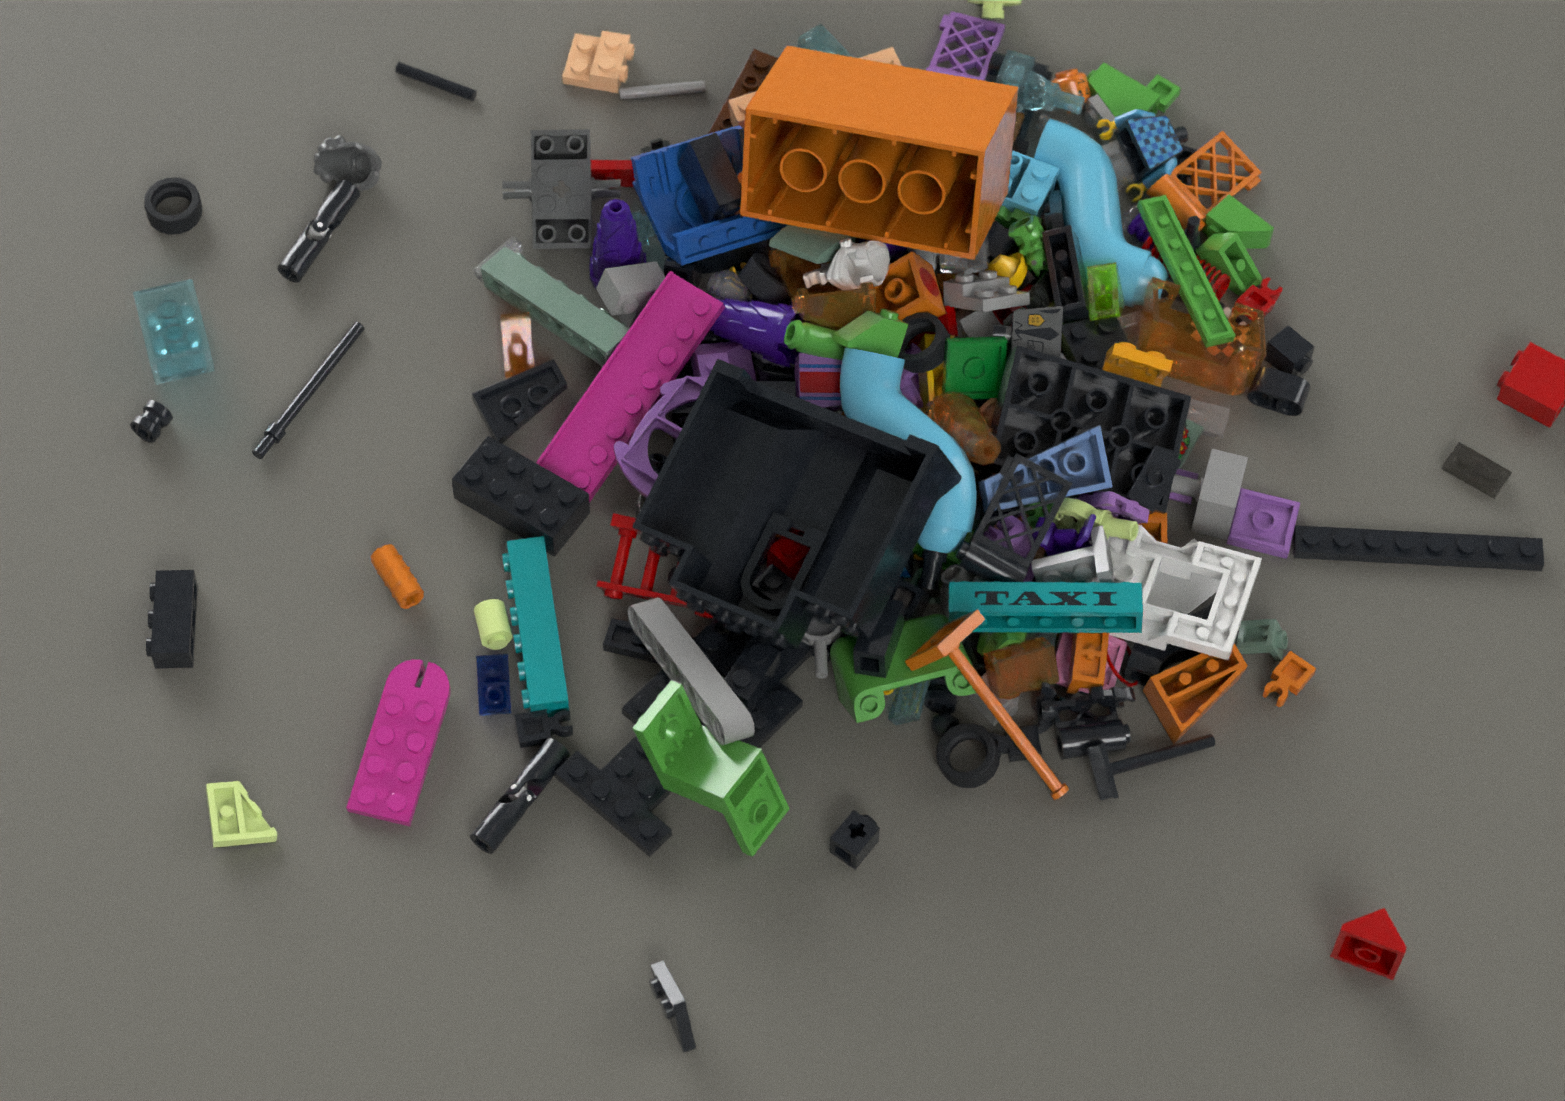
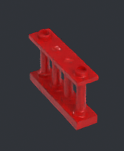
M613 513L610 526L618 530L620 540L610 583L597 580L596 587L605 591V597L622 600L623 595L645 600L661 598L665 604L688 608L686 602L676 597L677 591L673 588L670 595L652 591L660 555L651 551V546L649 547L640 589L622 585L632 540L636 539V536L640 534L632 528L636 520L635 517ZM706 612L703 614L694 613V615L713 619V616Z

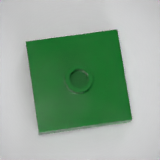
M1004 336L945 338L942 398L944 400L997 398L1006 363L1007 339Z

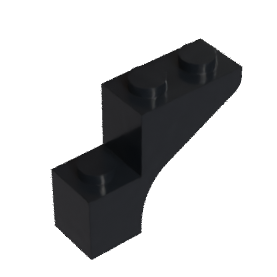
M1187 613V615H1191V616H1194V617L1201 618V617H1200L1199 615H1197V614ZM1238 631L1237 637L1235 639V645L1240 631ZM1135 642L1126 666L1124 679L1133 683L1137 680L1139 685L1145 686L1150 677L1161 673L1168 666L1184 662L1201 653L1172 644H1167L1164 651Z

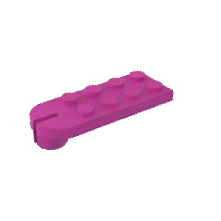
M407 660L398 664L388 675L346 807L348 812L411 826L451 694L448 677L438 665L428 662L425 669L423 660ZM424 676L421 687H416L417 681Z

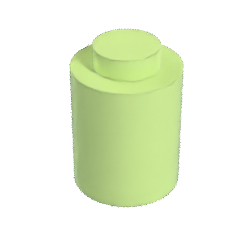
M490 599L475 606L474 614L482 645L491 650H499L506 647L513 636L504 602L498 599Z

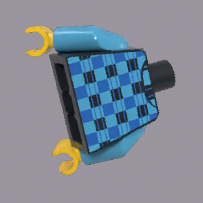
M1134 109L1119 115L1112 122L1108 119H1101L1096 125L1097 129L1104 126L1109 127L1107 132L1099 135L1102 140L1110 139L1113 133H1115L1136 180L1142 179L1141 184H1131L1126 189V193L1131 189H1138L1140 195L1131 201L1132 203L1139 202L1143 197V192L1149 189L1165 174L1171 175L1177 166V157L1183 152L1181 144L1188 141V132L1184 126L1173 128L1167 116H1156L1154 113L1140 109Z

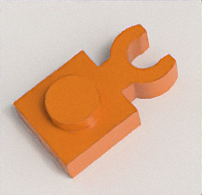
M1289 651L1272 671L1270 678L1274 681L1266 684L1262 696L1266 698L1269 693L1277 692L1280 697L1277 700L1276 706H1283L1287 700L1288 691L1297 696L1313 677L1316 668L1292 651Z

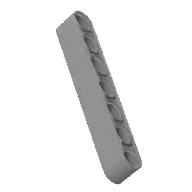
M654 598L630 605L627 612L633 631L670 680L682 684L695 713L720 745H726L752 737L755 729L751 714L661 598Z

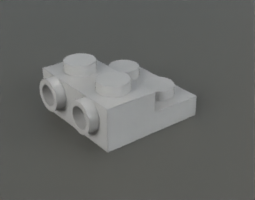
M979 271V276L958 274L955 275V280L950 279L943 282L944 306L985 312L1030 305L1029 292L1017 291V286L1009 285V277L997 276V271Z

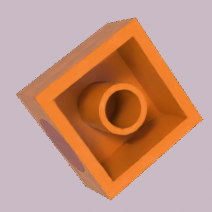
M913 251L890 264L888 273L881 285L866 288L873 312L880 313L881 308L891 310L899 314L898 319L901 321L915 313H930L937 316V318L946 313L933 266Z

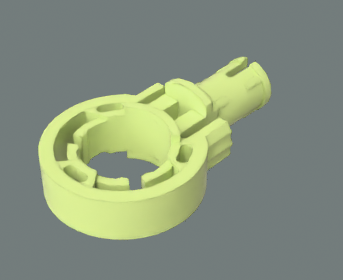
M1064 498L1053 520L1057 529H1075L1079 534L1086 519L1091 514L1096 515V520L1093 527L1103 525L1107 540L1109 536L1134 541L1139 528L1136 521L1115 518L1110 510L1096 509L1090 504L1074 498Z

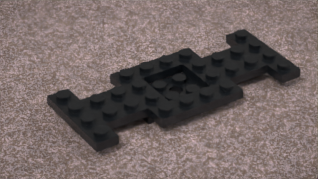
M771 564L754 580L752 589L762 599L779 600L786 596L794 580ZM812 619L806 633L814 636H824L833 632L838 625L831 622L830 626H826ZM708 624L693 640L722 678L725 679L751 640V635L743 632L731 643ZM842 633L839 638L844 637V636H848V635L845 634V633ZM801 641L798 649H782L770 642L768 643V645L781 651L780 670L751 712L755 729L754 735L740 741L760 749L803 706V700L782 683L814 653V646ZM833 643L826 645L829 652ZM663 669L622 707V714L635 725L639 718L653 704L659 693L671 681ZM698 717L701 725L705 726L701 719ZM637 736L601 770L580 752L576 751L555 771V778L649 857L672 836V829L652 813L671 791L663 788Z

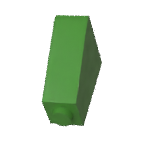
M1103 62L1096 71L1092 70L1088 74L1087 80L1091 97L1098 94L1114 117L1134 109L1144 110L1155 115L1158 113L1161 95Z

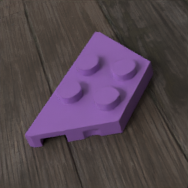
M1094 491L1093 495L1079 494L1078 498H1074L1084 501L1096 509L1110 510L1113 517L1118 519L1136 521L1137 524L1148 521L1150 510L1140 506L1137 501L1126 499L1111 491Z

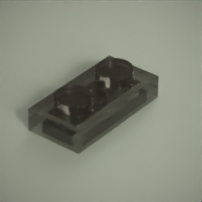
M1458 442L1442 466L1444 471L1493 499L1500 493L1512 473L1461 442Z

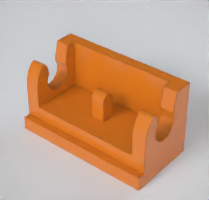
M1109 633L1073 634L1067 693L1076 694L1079 688H1088L1090 692L1092 687H1103Z

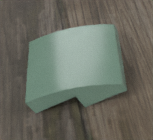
M787 225L770 240L769 246L820 264L833 260L837 249L840 248L839 241L851 238V241L855 242L856 238Z

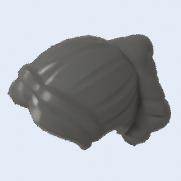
M339 135L335 138H327L317 148L318 153L314 155L315 165L313 172L316 175H320L323 182L347 180L354 184L359 191L368 190L377 184L382 162L379 155L370 146L358 142H347L343 136Z

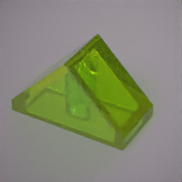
M1117 263L1088 266L1087 280L1090 320L1121 316L1125 303Z

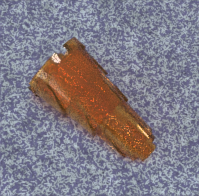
M945 392L934 397L926 405L929 408L925 414L956 440L965 451L969 461L971 460L982 465L994 462L1001 452V444L992 433L987 420L971 398L960 392Z

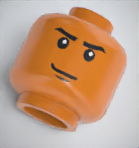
M1077 68L1056 73V78L1050 83L1055 105L1058 108H1066L1067 113L1084 109L1083 103L1087 102L1088 98L1091 97L1086 74L1078 72Z

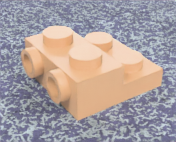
M602 31L601 37L575 33L562 75V83L618 93L621 82L626 83L627 60L632 61L635 46L630 43V35Z

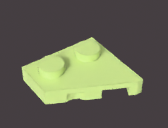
M240 781L206 784L213 848L277 842V831L274 827L271 828L262 817L261 809L255 802L249 799L248 792Z

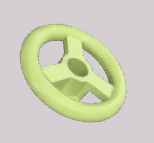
M967 0V2L982 4V18L1004 19L1005 10H1003V6H1017L1022 3V0Z

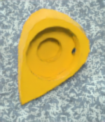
M1021 253L1009 256L1000 254L987 265L985 271H997V276L1009 277V285L1017 286L1018 288L1027 274L1028 267Z

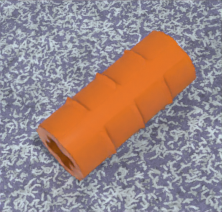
M386 544L372 553L371 563L399 606L403 609H408L417 605L423 599L424 591L394 545Z

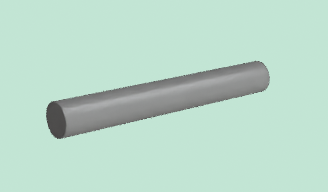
M705 81L619 88L620 100L700 93L705 92Z

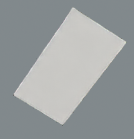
M1194 538V539L1191 540L1189 543H1187L1185 546L1190 545V544H1192V543H1195V542H1197V541H1196L1195 538ZM1158 572L1147 603L1187 614L1217 592L1220 580L1192 573L1191 579L1187 580Z

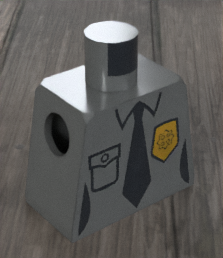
M1063 306L1015 310L1011 316L1010 326L993 324L992 337L1004 336L1007 339V344H1009V352L1018 345L1060 358Z

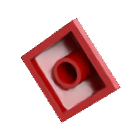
M1384 907L1342 924L1330 957L1394 980L1407 947Z

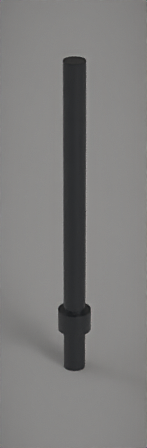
M355 322L279 419L267 427L264 431L263 439L252 451L256 458L263 459L270 448L282 440L286 434L285 429L364 331L362 324Z

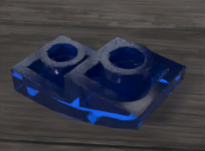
M508 654L476 656L479 716L512 714Z

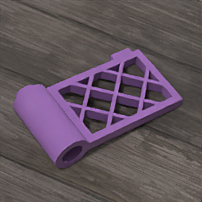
M951 11L949 16H943L939 28L943 33L930 66L926 70L984 81L992 53L994 51L997 52L1005 31V25ZM954 22L966 25L968 29L957 32L953 26ZM987 30L995 32L996 35L985 39L980 32ZM974 35L978 42L967 45L963 38ZM956 41L961 47L950 51L946 44ZM984 48L988 55L977 58L973 51ZM966 54L971 60L960 64L956 57ZM949 60L953 67L945 69L937 65ZM976 67L980 72V76L969 75L966 73V70Z

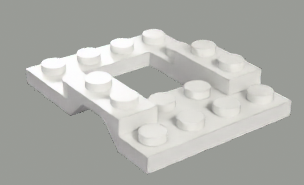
M1138 525V534L1134 541L1109 536L1108 543L1115 583H1142L1143 596L1142 633H1109V635L1164 651L1167 644H1172L1229 660L1262 558L1201 541L1184 547L1156 541L1142 525ZM1158 572L1187 580L1191 579L1192 573L1220 580L1208 619L1205 620L1148 604L1147 601ZM1096 577V578H1091V579H1087V580H1086L1087 583H1088V582H1098V583H1100L1098 577Z

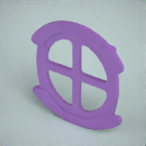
M685 376L684 378L664 383L660 387V394L663 397L654 404L641 420L629 445L622 441L614 444L616 460L623 474L631 485L644 497H648L658 477V474L651 467L648 458V443L651 433L656 429H660L677 439L682 428L667 420L665 416L678 406L696 401L708 377Z

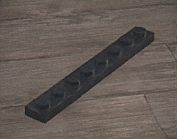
M1295 525L1294 558L1542 571L1544 567L1542 538Z

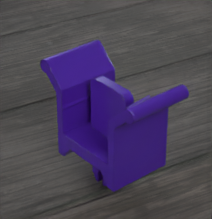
M1091 514L1086 519L1079 534L1075 529H1057L1056 524L1052 522L1040 546L1045 549L1047 556L1093 546L1091 531L1096 515ZM1044 517L1038 518L1035 528L1042 526L1045 520ZM1036 531V532H1033V533H1032V536H1033V539H1034V540H1035V538H1036V536H1037V534H1038L1039 531Z

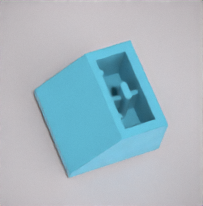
M1012 150L1008 193L1002 205L1011 212H1014L1015 208L1041 218L1044 212V202L1049 201V192L1055 189L1059 168Z

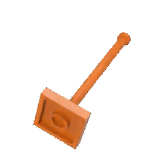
M977 609L945 624L908 657L905 663L911 671H914L949 656L1051 790L1050 796L1053 800L1059 799L1069 790V787L1066 783L1062 784L959 649L960 642L976 629L985 618Z

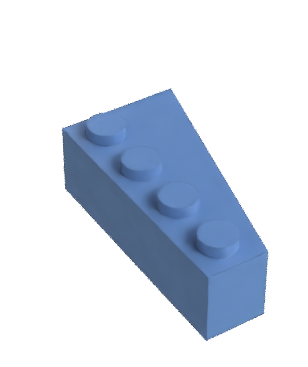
M1101 426L1091 428L1028 459L1072 483L1065 497L1113 487ZM1019 463L1014 472L1017 487L1034 482L1030 469ZM999 473L978 482L984 513L1003 478V475ZM1036 473V474H1037V477H1038V480H1041V479L1046 478V477H1044V476H1042V475ZM1051 480L1039 483L1045 501L1055 499L1062 488L1061 485ZM1010 481L1005 490L1012 488ZM1035 485L1018 490L1023 505L1040 502ZM1014 492L1002 495L999 500L1001 510L1018 507Z

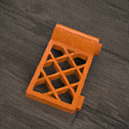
M1221 131L1178 165L1170 176L1165 174L1156 181L1146 194L1150 198L1166 195L1183 230L1187 228L1188 219L1191 216H1197L1200 219L1198 229L1200 232L1207 225L1204 220L1208 212L1228 195L1234 197L1244 188L1249 192L1261 182L1258 176L1262 172L1226 133ZM1220 142L1228 150V156L1217 155L1215 145ZM1197 159L1208 160L1210 162V171L1197 169ZM1216 162L1228 164L1229 174L1216 172ZM1235 165L1243 166L1250 175L1248 177L1236 176ZM1179 173L1191 175L1192 186L1183 184L1176 176ZM1198 176L1210 178L1211 189L1198 187ZM1217 180L1228 181L1229 192L1217 190ZM1198 194L1211 196V206L1208 209L1198 200Z

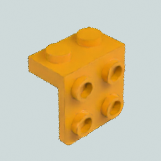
M1119 342V344L1114 343L1107 351L1102 370L1161 387L1162 380L1171 371L1173 361L1166 359L1162 353L1156 351L1143 352L1137 350L1136 346L1131 343Z

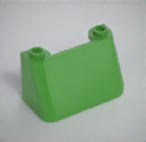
M932 614L905 621L886 678L855 674L853 650L857 638L848 635L837 639L832 644L830 657L838 699L856 723L872 720L883 712L885 707L883 691L944 676L947 689L952 694L966 696L976 693L949 656L914 671H911L905 663L908 657L941 627L949 623V619L945 615ZM960 642L959 649L972 665L962 642Z

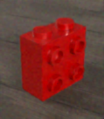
M1530 342L1524 352L1521 350L1517 351L1510 365L1513 367L1510 372L1505 370L1497 383V387L1501 389L1496 400L1551 428L1565 406V360Z

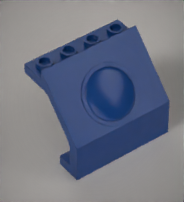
M740 125L714 132L717 133L737 176L743 169L744 128ZM711 134L631 157L635 181L632 184L664 253L681 266L772 238L787 226V224L740 216V214L705 224L679 169L678 162L689 142Z

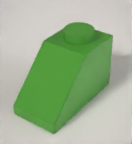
M1231 195L1226 196L1206 214L1205 223L1207 225L1203 228V232L1208 238L1213 233H1237L1245 248H1267L1270 245L1274 230L1273 226Z
M1213 233L1196 250L1200 260L1205 259L1206 264L1211 263V267H1216V271L1221 270L1222 274L1230 276L1231 281L1228 289L1238 296H1241L1252 285L1257 287L1263 280L1237 233Z
M881 308L880 313L868 310L835 332L832 340L847 348L898 358L908 324L899 320V314L891 310Z

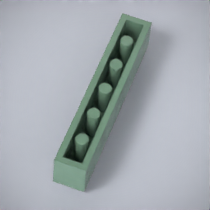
M506 246L480 267L484 285L487 289L602 367L630 329L626 323L618 322L605 309L597 308L584 295L576 294L563 281L555 280L542 267L534 266L521 253H515Z

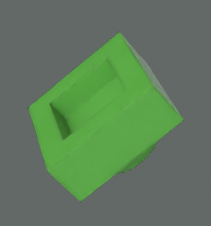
M1158 74L1146 86L1161 95L1158 110L1163 113L1177 99L1181 91L1179 86Z

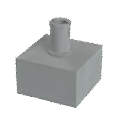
M1212 449L1205 477H1201V480L1175 473L1170 493L1196 498L1195 501L1198 502L1191 529L1192 532L1224 540L1228 539L1248 457Z

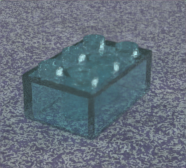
M192 279L133 292L155 385L215 371Z

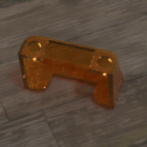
M1152 277L1144 295L1137 350L1143 352L1156 351L1164 354L1166 359L1172 360L1173 363L1171 371L1167 375L1168 377L1227 395L1236 396L1245 393L1267 355L1264 312L1235 303L1227 318L1236 335L1234 341L1206 348L1190 314L1171 309L1180 290V285ZM1158 289L1167 290L1169 292L1168 297L1160 300L1158 298ZM1240 315H1249L1252 321L1247 325H1240L1235 319Z

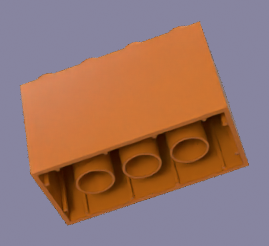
M786 46L745 109L740 216L975 260L1008 193L1019 87Z

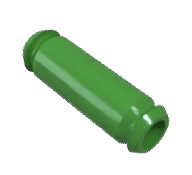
M800 320L790 322L786 328L784 342L791 350L795 348L796 351L808 355L842 360L844 350L847 348L832 340L833 334L837 332L836 330L809 322L802 323Z

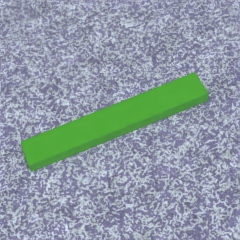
M1162 195L1140 200L1137 208L1205 347L1234 341L1236 335L1167 196Z

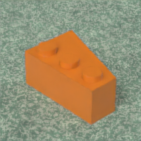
M1234 643L1229 660L1201 653L1150 677L1143 692L1173 744L1240 679L1248 665Z

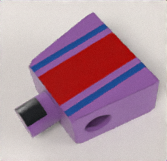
M799 353L794 360L796 397L832 411L843 410L840 394L842 360Z

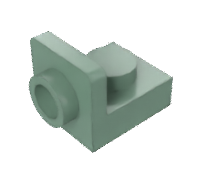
M1276 619L1241 622L1236 644L1241 654L1271 653L1275 661H1282L1283 649H1287L1288 637L1286 631L1282 630Z

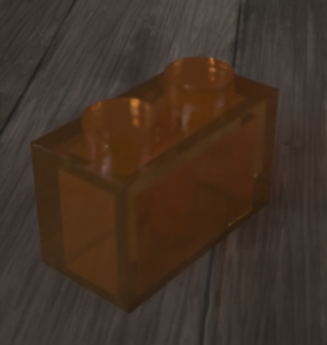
M1043 636L983 653L989 689L999 699H1014L1020 693L1030 690L1040 691L1041 683L1043 682L1048 684L1060 682L1054 646Z

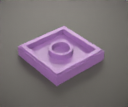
M1240 488L1226 544L1287 559L1300 502Z

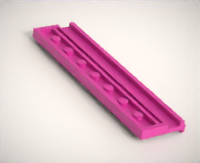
M669 271L536 463L589 493V502H591L618 463L614 452V444L622 441L629 445L641 420L654 404L663 397L660 394V387L664 383L677 378L724 310V303L675 275L672 271Z

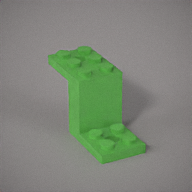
M671 680L633 727L663 788L723 813L743 853L753 857L790 809L762 749L740 740L720 745L708 728L701 725L682 684Z

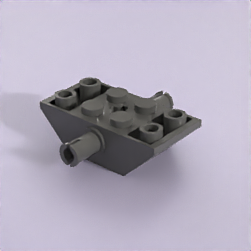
M590 129L530 130L531 178H529V181H503L502 189H515V191L503 192V200L529 199L532 202L533 249L592 248V201L595 198H621V190L608 189L609 187H621V179L594 180V177H591ZM559 181H564L565 186H570V192H566L564 198H559V193L554 192V187L559 185Z

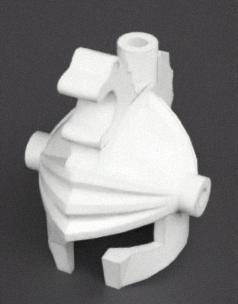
M851 238L839 241L840 248L834 255L831 263L822 264L820 269L803 274L806 288H810L817 283L824 285L829 282L842 290L854 292L855 297H860L867 294L865 288L879 286L884 281L890 266L889 250L886 244L880 241L855 243L851 241Z

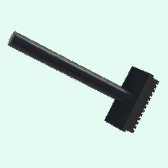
M1212 734L1112 763L1109 761L1105 742L1087 747L1100 801L1112 797L1113 799L1119 798L1114 775L1215 746V739Z

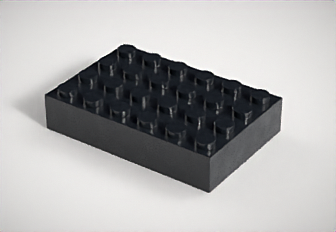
M1017 345L1007 355L981 470L997 474L1007 456L1013 458L1015 454H1019L1029 459L1091 428L1101 426L1113 487L1098 491H1111L1125 498L1147 456L1155 445L1178 458L1192 396ZM1173 479L1155 512L1166 513ZM1093 492L1083 494L1093 495Z

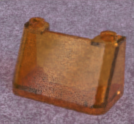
M775 248L769 250L770 266L776 268L792 300L794 313H798L801 319L838 331L866 311L875 312L876 288L872 282L860 283L859 289L842 290L829 282L824 285L817 283L810 288H806L803 274L820 269L822 264L831 262L816 264Z

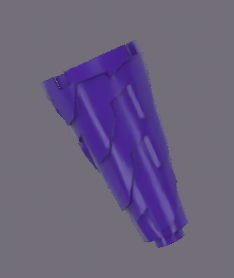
M614 199L605 203L601 211L600 222L597 223L592 257H590L589 262L590 281L595 289L606 268L647 263L646 253L643 252L642 243L639 242L636 221L632 217L629 205L623 200Z
M725 297V300L716 298L724 303L725 308L710 329L714 332V335L741 344L743 348L763 356V359L785 367H791L790 363L794 364V360L801 352L796 351L795 348L789 349L784 342V337L790 322L800 320L802 323H810V316L806 309L781 303L774 305L754 300L747 302Z

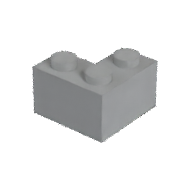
M656 261L606 268L596 290L611 316L618 315L622 322L631 327L664 280L665 275Z

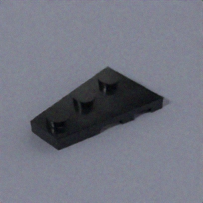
M552 359L472 393V400L493 439L504 443L567 389V382L555 360Z

